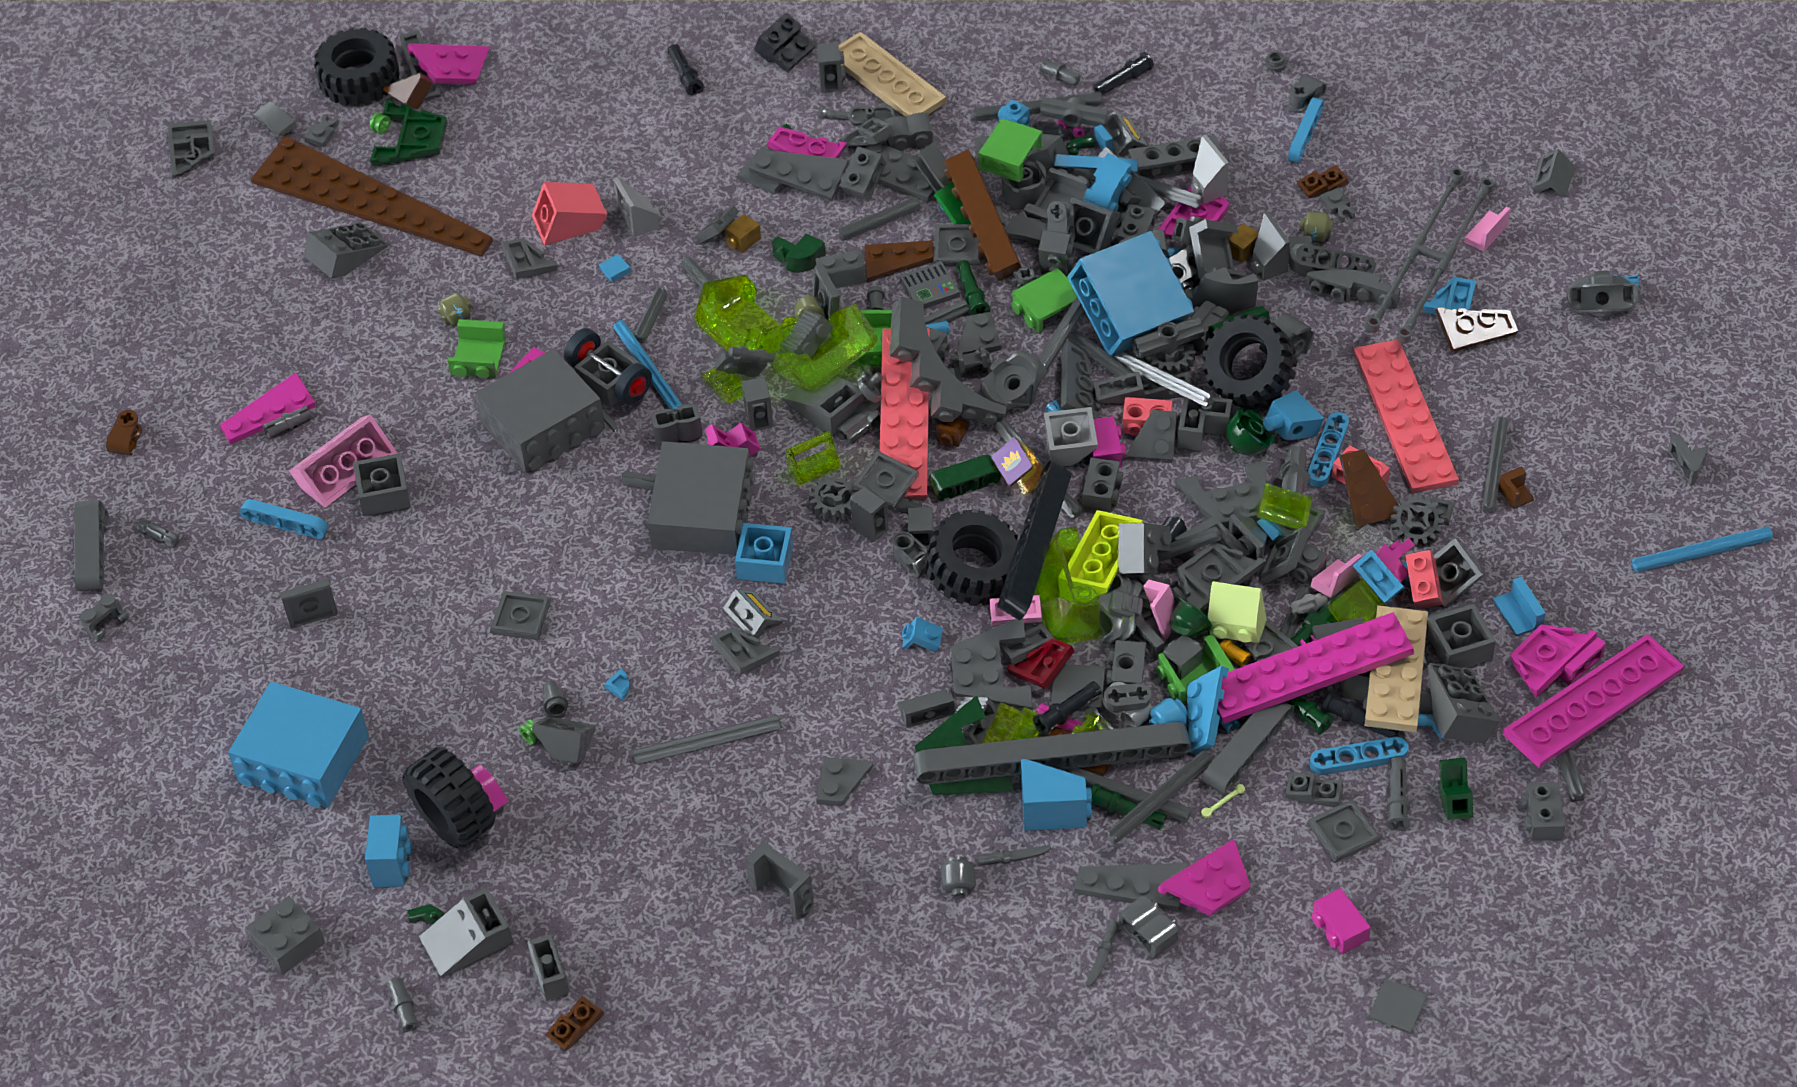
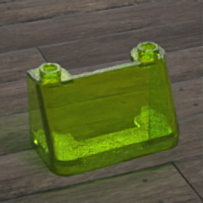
M746 275L705 282L695 310L697 325L726 351H729L730 347L745 346L748 350L756 351L757 349H763L767 353H775L782 348L780 343L783 342V339H786V335L791 331V328H794V324H797L798 319L789 316L784 318L780 325L754 302L757 295V287Z
M855 303L840 308L828 318V321L834 326L830 332L833 337L821 345L811 358L807 353L795 355L789 350L786 353L776 355L773 363L769 362L773 370L805 391H814L870 351L877 343V335Z
M1077 526L1060 529L1052 538L1035 590V595L1040 596L1041 615L1044 626L1055 639L1067 644L1099 638L1100 603L1097 593L1090 586L1074 587L1068 568V563L1079 544Z

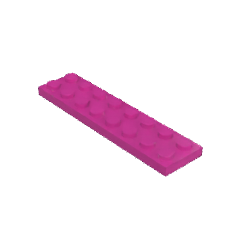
M1392 612L1228 672V676L1223 678L1221 689L1225 692L1223 700L1218 702L1217 712L1223 724L1414 655V648L1395 613Z
M1647 634L1504 728L1503 735L1538 768H1541L1681 674L1684 665Z

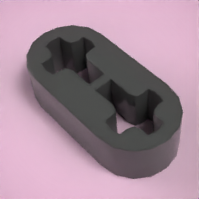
M1142 683L1111 686L1104 693L1103 705L1111 712L1141 710L1149 705L1152 691L1147 685ZM1136 693H1140V695L1144 697V699L1139 700V697L1136 696ZM1114 695L1116 699H1119V701L1114 702V700L1111 699V696Z

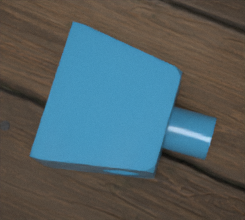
M1295 390L1271 403L1269 411L1263 420V425L1267 431L1275 430L1285 440L1310 438L1318 435L1324 417Z

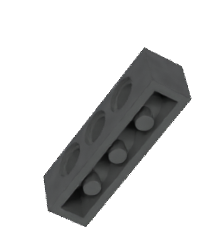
M1208 136L1212 143L1221 152L1216 136ZM1202 137L1128 149V159L1139 161L1138 172H1135L1137 175L1152 180L1193 173Z

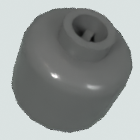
M951 857L942 865L940 872L944 891L952 893L953 897H964L968 895V891L974 889L976 886L975 868L972 862L967 861L966 857Z

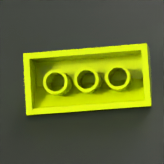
M1097 510L1061 576L1063 599L1087 604L1099 597V595L1105 594L1118 572L1119 524L1143 523V520Z

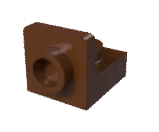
M956 418L953 422H943L942 425L938 424L936 428L937 441L945 446L953 445L959 447L969 428V422Z

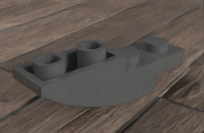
M1329 269L1308 272L1305 290L1316 295L1322 294L1332 297L1336 301L1350 302L1353 296L1361 301H1370L1381 305L1391 285L1381 283L1382 275L1357 270ZM1397 287L1387 307L1397 308L1401 288Z

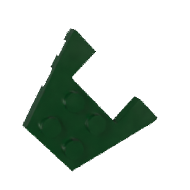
M386 100L383 115L388 116L390 120H402L403 124L396 147H373L370 159L371 166H380L440 154L448 124L447 117L421 110V112L415 111L408 105L398 106L394 104V101Z
M978 696L973 697L915 745L916 753L928 749L967 745L961 728L986 718ZM1009 776L929 784L933 795L1008 792L1014 790Z

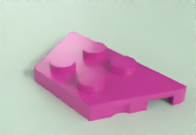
M409 44L407 52L409 54L413 53L419 60L418 65L427 72L428 77L435 84H475L489 50V46Z
M1220 197L1205 204L1202 203L1199 208L1178 202L1158 230H1163L1166 237H1172L1177 217L1190 220V216H1194L1204 220L1220 222L1229 210V202L1224 197Z
M1541 624L1510 654V661L1532 694L1538 697L1564 672L1565 666L1597 639V632L1589 630L1588 634L1573 633V628H1556L1551 625Z
M1232 839L1161 883L1158 891L1163 895L1169 892L1181 898L1180 903L1189 907H1195L1198 911L1211 917L1249 892L1251 886L1236 842Z

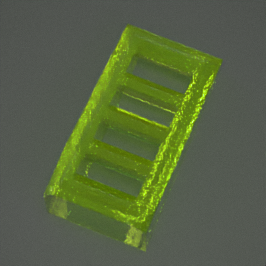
M714 367L701 375L728 404L743 397L741 381L744 380L736 374L720 371L721 373L711 377L719 372Z

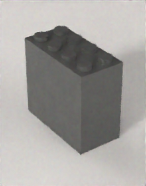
M555 349L475 392L481 423L525 473L539 469L543 463L552 458H558L564 451L579 446L582 441L591 436L598 435L605 429L600 398Z
M662 441L647 523L652 549L737 554L743 524L748 523L746 507L751 505L752 492L749 489L750 485H754L755 482L753 458H749L748 448Z

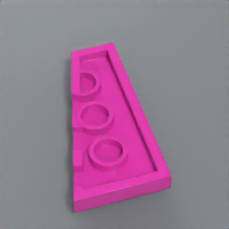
M295 372L220 424V427L231 445L263 431V424L280 418L281 414L285 412L288 414L303 406H307L308 410L316 407V404Z

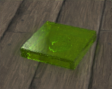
M1362 578L1327 606V608L1338 622L1363 618L1365 623L1376 619L1377 606H1384V604Z

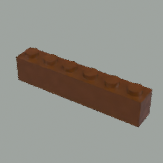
M967 149L944 160L947 169L944 170L949 182H954L955 187L952 188V191L957 201L961 199L964 205L960 209L965 219L969 218L972 223L968 227L973 238L978 237L980 243L977 244V248L981 256H986L988 260L985 266L989 275H995L998 281L1014 275V271L1018 272L1022 266L971 152Z

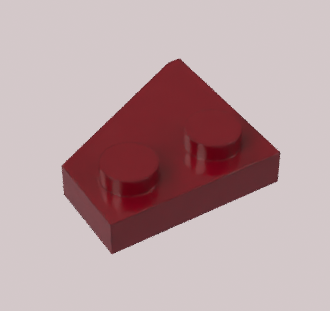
M1051 638L1043 643L1040 648L1026 654L1028 659L1017 666H1014L1012 663L1007 667V670L1017 678L1047 689L1075 651L1072 645Z

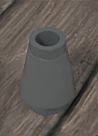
M548 681L543 685L544 711L551 717H560L566 713L568 701L557 683Z

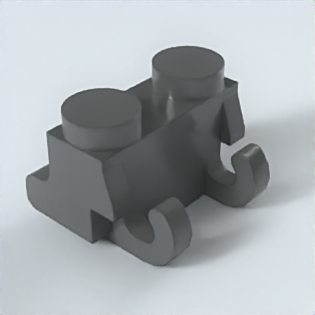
M979 346V350H976L974 353L964 355L961 350H958L950 359L952 368L955 371V377L960 382L965 381V376H960V373H965V369L979 366H982L983 369L986 368L987 371L982 372L983 377L993 372L990 369L992 362L989 352L985 350L984 346Z
M105 594L92 609L84 610L79 619L86 632L96 641H100L105 632L102 629L98 631L97 624L108 615L113 618L116 617L119 622L125 621L129 617L113 594Z

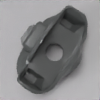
M1594 271L1592 276L1578 278L1571 284L1566 294L1568 303L1575 312L1587 313L1593 316H1611L1618 312L1628 311L1639 300V291L1636 284L1630 283L1621 276L1610 275L1609 271ZM1600 291L1606 292L1609 296V300L1605 305H1599L1595 300L1596 294Z
M1015 352L1006 361L1003 358H999L990 366L993 372L987 375L981 382V396L1006 406V410L1028 407L1035 401L1037 388L1046 375L1047 368L1038 357L1026 352Z
M1118 573L1113 580L1115 590L1099 595L1098 603L1092 605L1089 609V616L1105 634L1101 641L1103 644H1115L1116 640L1127 641L1136 629L1135 616L1141 615L1143 599L1139 598V594L1143 586L1138 581L1121 576Z

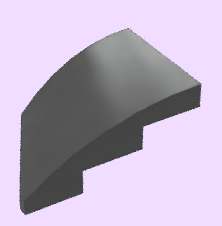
M211 120L167 124L173 177L180 175L215 154Z
M1226 267L1204 274L1199 285L1192 292L1193 298L1191 302L1193 310L1195 307H1200L1206 300L1215 304L1216 307L1220 306L1228 310L1229 313L1256 307L1258 279L1254 273L1233 281Z

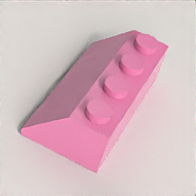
M367 415L351 424L290 469L289 472L300 488L325 508L356 485L353 462L398 453L372 415Z

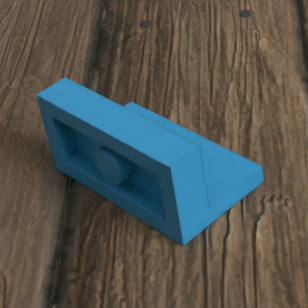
M1372 549L1353 565L1356 571L1388 606L1394 604L1391 600L1405 589L1402 583Z
M1522 577L1513 579L1511 592L1493 598V602L1516 637L1536 630L1541 624L1544 625L1546 613Z

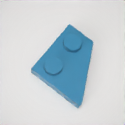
M1458 277L1451 278L1445 287L1436 292L1433 300L1425 303L1423 312L1436 315L1435 310L1437 307H1445L1448 310H1457L1458 308L1470 310L1476 281Z

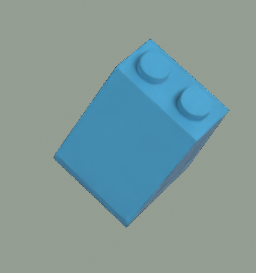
M1021 759L1024 831L1087 828V818H1092L1091 788H1086L1085 778L1034 761Z

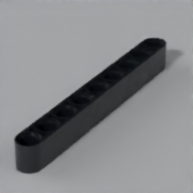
M1052 460L1045 465L1040 474L997 606L1017 620H1021L1030 608L1072 475L1071 472Z

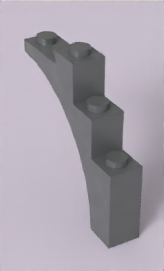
M901 297L892 307L890 357L898 358L900 361L911 362L910 387L918 388L923 392H932L931 417L943 422H953L958 416H962L965 419H975L989 425L1000 421L1006 415V406L990 401L969 389L951 373L936 353L928 336L924 320L923 302Z

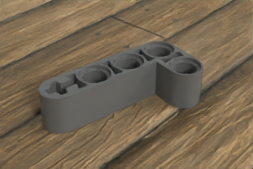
M101 500L75 502L74 505L75 585L78 592L101 590L104 587V530H108L106 522L109 521V515Z

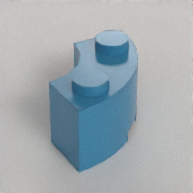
M1107 153L1093 176L1096 177V181L1091 188H1087L1084 199L1117 211L1120 195L1124 187H1127L1132 179V175H1130L1131 164Z

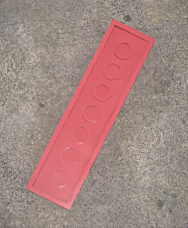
M883 328L882 376L884 379L881 381L880 452L919 471L918 478L903 498L927 499L929 392H923L918 388L910 387L911 362L900 361L898 358L890 357L891 328ZM927 328L928 336L930 338V328Z
M1391 340L1354 348L1353 353L1411 493L1457 485L1459 478L1401 343L1397 340Z

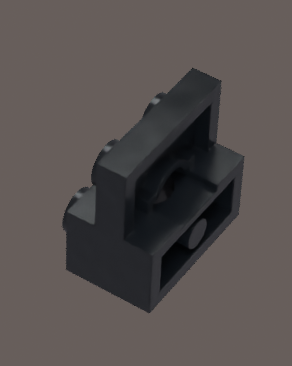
M786 12L758 37L754 51L770 63L773 60L784 71L788 72L815 48L816 44L801 31L802 25Z

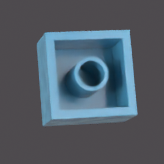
M744 523L735 558L737 579L785 584L794 546L792 527Z
M370 815L365 862L373 887L404 886L405 877L410 876V862L407 861V856L412 855L413 844L412 839H408V825H404L401 815Z

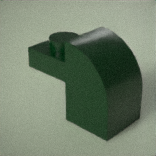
M805 234L796 245L778 236L772 241L773 256L780 262L785 261L787 271L803 273L810 271L816 266V258L826 256L825 242L808 234Z
M1466 758L1439 760L1440 780H1438V790L1443 812L1447 820L1474 817L1473 793L1468 786Z

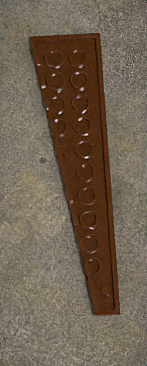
M286 135L251 178L252 184L483 257L493 243L492 236Z

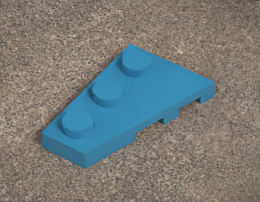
M1220 666L1187 684L1188 731L1192 746L1190 753L1199 754L1201 751H1206L1215 745L1220 716L1216 714L1218 702L1223 700L1225 691L1221 689L1223 678L1228 676L1229 670L1224 666Z

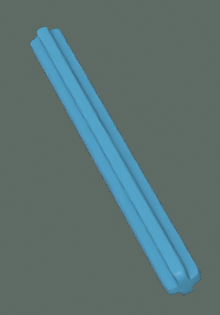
M623 320L614 323L613 328L633 357L651 371V383L669 409L674 410L682 406Z
M1766 526L1633 558L1631 564L1635 572H1641L1770 541L1773 533L1770 527Z

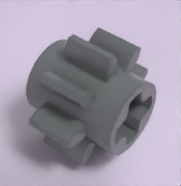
M1022 267L1018 272L1014 271L1012 288L1018 289L1036 280L1040 275H1035V269Z

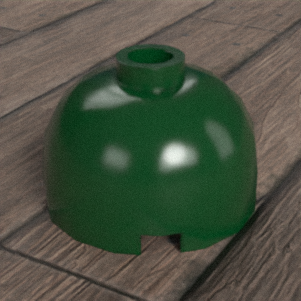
M1243 408L1231 418L1226 428L1230 448L1234 452L1246 456H1256L1266 451L1274 442V434L1272 432L1269 435V432L1263 425L1264 419L1260 415L1249 409L1243 412Z

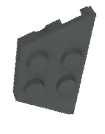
M1214 542L1178 567L1177 576L1186 602L1204 611L1209 607L1212 582L1240 585L1263 568L1265 561L1259 557L1257 560L1245 557L1242 551L1228 549L1225 545Z

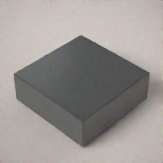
M1431 498V503L1439 502L1436 509L1443 510V515L1439 518L1444 519V524L1449 525L1454 502ZM1433 515L1430 516L1428 521L1434 522Z

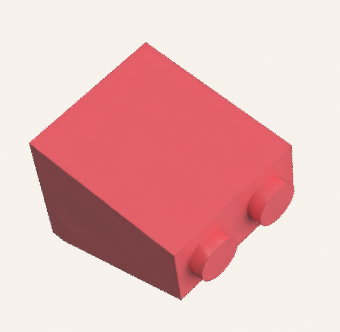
M544 182L532 217L543 244L548 245L600 230L603 222L606 221L607 211L603 207L600 195L597 193L594 184Z

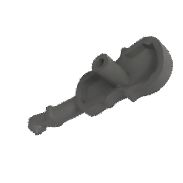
M876 104L874 108L871 106L867 107L866 105H854L849 112L834 109L825 110L822 108L818 110L817 114L821 119L828 117L830 119L849 120L854 126L862 125L873 117L882 121L895 117L891 106Z
M871 364L864 365V371L860 374L857 385L868 400L878 403L882 399L879 383L884 378L878 372L874 374Z

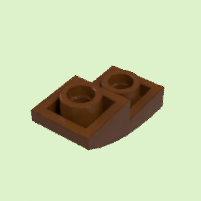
M1334 165L1321 174L1315 170L1298 180L1297 184L1308 198H1315L1336 188L1344 187L1349 184V181L1340 168Z
M581 996L566 1016L563 1014L559 1016L545 1036L567 1051L604 1015V1012Z

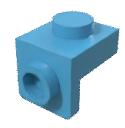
M916 617L903 628L901 634L903 638L902 648L908 649L914 643L930 651H937L940 648L943 628Z

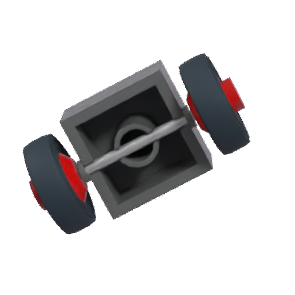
M589 328L578 330L572 335L565 346L564 360L572 368H575V372L596 393L601 402L611 408L619 401L628 405L635 404L647 393L652 382L651 371L607 340L601 345L600 336Z

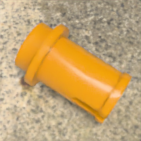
M1224 639L1220 646L1227 658L1240 667H1244L1249 661L1251 654L1233 644V640L1230 639L1228 641Z

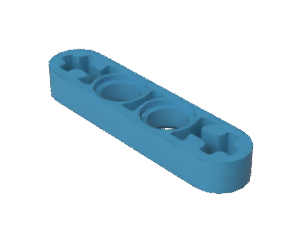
M1312 97L1290 146L1288 161L1300 163L1307 147L1306 143H1309L1313 134L1312 128L1316 127L1323 111V99Z
M1055 155L1054 166L1097 170L1104 157ZM1119 158L1131 164V172H1138V160Z
M1334 412L1329 415L1309 466L1310 480L1308 483L1314 487H1324L1331 477L1333 463L1338 458L1348 431L1349 418L1342 412ZM1337 421H1340L1338 431L1334 430V425ZM1333 438L1338 442L1336 444H1328L1325 440ZM1328 456L1331 460L1323 462L1319 460V457ZM1319 468L1322 469V475L1316 478L1315 476H1317Z
M252 499L245 500L239 510L240 515L246 520L268 526L270 524L276 525V528L287 531L295 530L298 534L322 539L329 529L327 522L319 517Z
M1391 737L1321 749L1311 754L1310 769L1315 774L1326 775L1390 764L1391 759L1395 757L1406 759L1409 747L1407 741L1403 738ZM1394 746H1397V748L1401 750V752L1396 753V750L1392 748ZM1383 748H1385V752H1387L1386 755H1383ZM1368 750H1373L1379 756L1368 758L1364 753ZM1341 755H1350L1354 760L1345 763L1339 757ZM1333 756L1335 757V764L1331 760ZM1322 759V761L1325 762V765L1321 766V764L1317 762V760Z

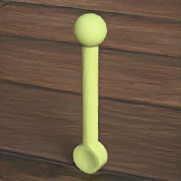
M1238 784L1234 791L1212 807L1202 809V816L1210 818L1212 812L1237 794H1243L1245 792L1244 785Z

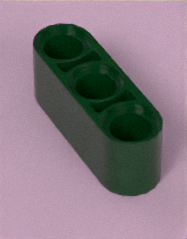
M982 455L934 471L929 476L928 482L937 499L945 501V498L949 497L951 499L966 494V491H975L989 486L988 484L993 482L996 484L1001 479V473L990 455Z

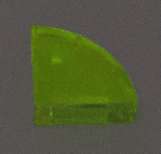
M1093 712L1085 715L1086 720L1081 726L1077 724L1071 734L1092 732L1100 716Z

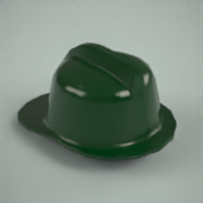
M1173 593L1177 605L1171 614L1170 626L1174 632L1192 638L1203 630L1209 631L1212 629L1210 620L1201 610Z

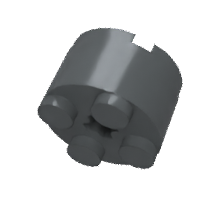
M1026 158L1023 163V178L1020 182L1001 176L1002 197L1004 201L1015 210L1024 209L1027 203L1035 205L1046 187L1045 167L1038 161L1034 163L1029 161V158Z
M1290 313L1283 314L1277 320L1275 318L1270 320L1290 338V343L1294 345L1296 350L1294 355L1296 358L1302 352L1305 354L1308 352L1314 339V332L1311 331V327ZM1260 344L1259 349L1267 355V347L1264 344Z

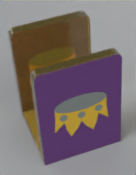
M1014 437L991 457L1007 484L1013 486L1016 483L1021 493L1028 495L1036 488L1043 467L1032 449Z

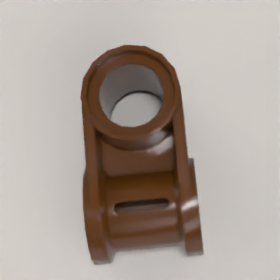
M124 410L118 414L115 424L107 437L106 449L108 452L133 455L131 452L136 448L142 433V427L138 423V416L135 411Z

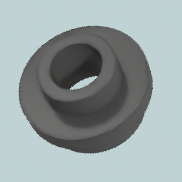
M1272 51L1265 58V66L1270 70L1278 71L1286 67L1287 60L1280 51Z

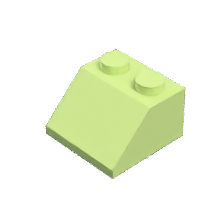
M1212 582L1208 619L1212 624V629L1209 630L1210 635L1213 634L1214 637L1220 639L1226 638L1245 643L1259 644L1267 620L1262 589Z

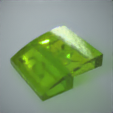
M1000 703L997 708L998 712L982 744L1037 738L1039 732L1034 726L1033 717L1039 713L1026 707L1019 711L1004 703Z

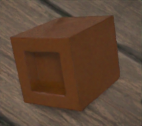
M1522 466L1500 475L1498 490L1513 509L1534 501L1533 495L1525 487L1527 473Z

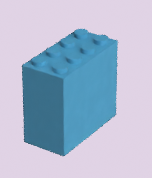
M1152 231L1080 258L1067 276L1103 347L1110 356L1133 348L1132 339L1157 331L1162 323L1172 322L1178 324L1187 321L1194 312L1191 300L1186 297L1181 281L1175 276L1169 259L1165 257L1161 250V244L1154 237Z
M270 681L228 754L237 780L245 786L255 785L268 793L278 792L284 794L290 800H304L313 807L323 806L329 808L368 740L369 733L361 708Z

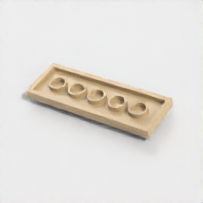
M862 32L857 33L839 45V51H844L845 64H841V67H845V72L902 116L907 117L914 113H928L929 115L946 104V96Z
M1377 606L1376 618L1392 612L1395 613L1414 648V655L1370 670L1365 726L1416 732L1428 611Z

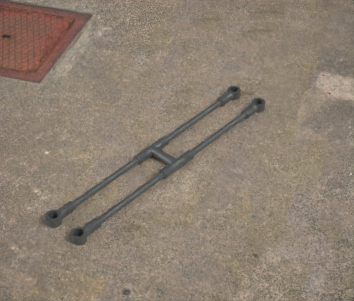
M1454 168L1451 170L1450 180L1446 185L1443 196L1422 233L1418 235L1405 258V263L1381 306L1376 309L1374 315L1367 319L1365 328L1368 332L1376 333L1379 331L1381 319L1385 314L1388 303L1410 264L1414 262L1419 254L1440 262L1435 269V275L1411 318L1407 320L1404 327L1398 330L1397 341L1402 344L1410 342L1418 315L1440 275L1445 272L1455 254L1457 245L1478 206L1484 201L1487 193L1492 192L1494 186L1492 179L1483 178L1481 180L1480 190L1475 197L1476 200L1453 242L1449 244L1445 253L1427 248L1423 244L1448 196L1454 191L1457 184L1463 181L1464 171L1462 169Z

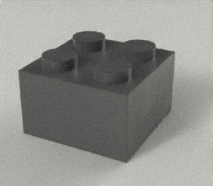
M1071 197L1070 203L1075 211L1074 247L1092 254L1108 248L1121 213L1083 198Z
M400 453L353 462L363 516L411 507Z
M1475 604L1428 617L1426 638L1441 664L1463 668L1493 659L1496 641Z
M289 895L246 926L252 944L282 975L325 944L320 927Z

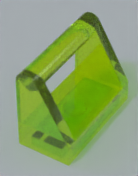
M829 431L786 449L787 469L798 487L841 468L836 447ZM825 443V450L796 462V455Z
M1265 483L1258 503L1257 517L1295 529L1306 528L1312 497Z

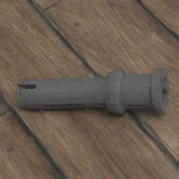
M1401 757L1392 758L1390 761V798L1387 801V809L1389 811L1387 827L1392 831H1406L1410 827V819L1408 818L1410 802L1406 798V760Z

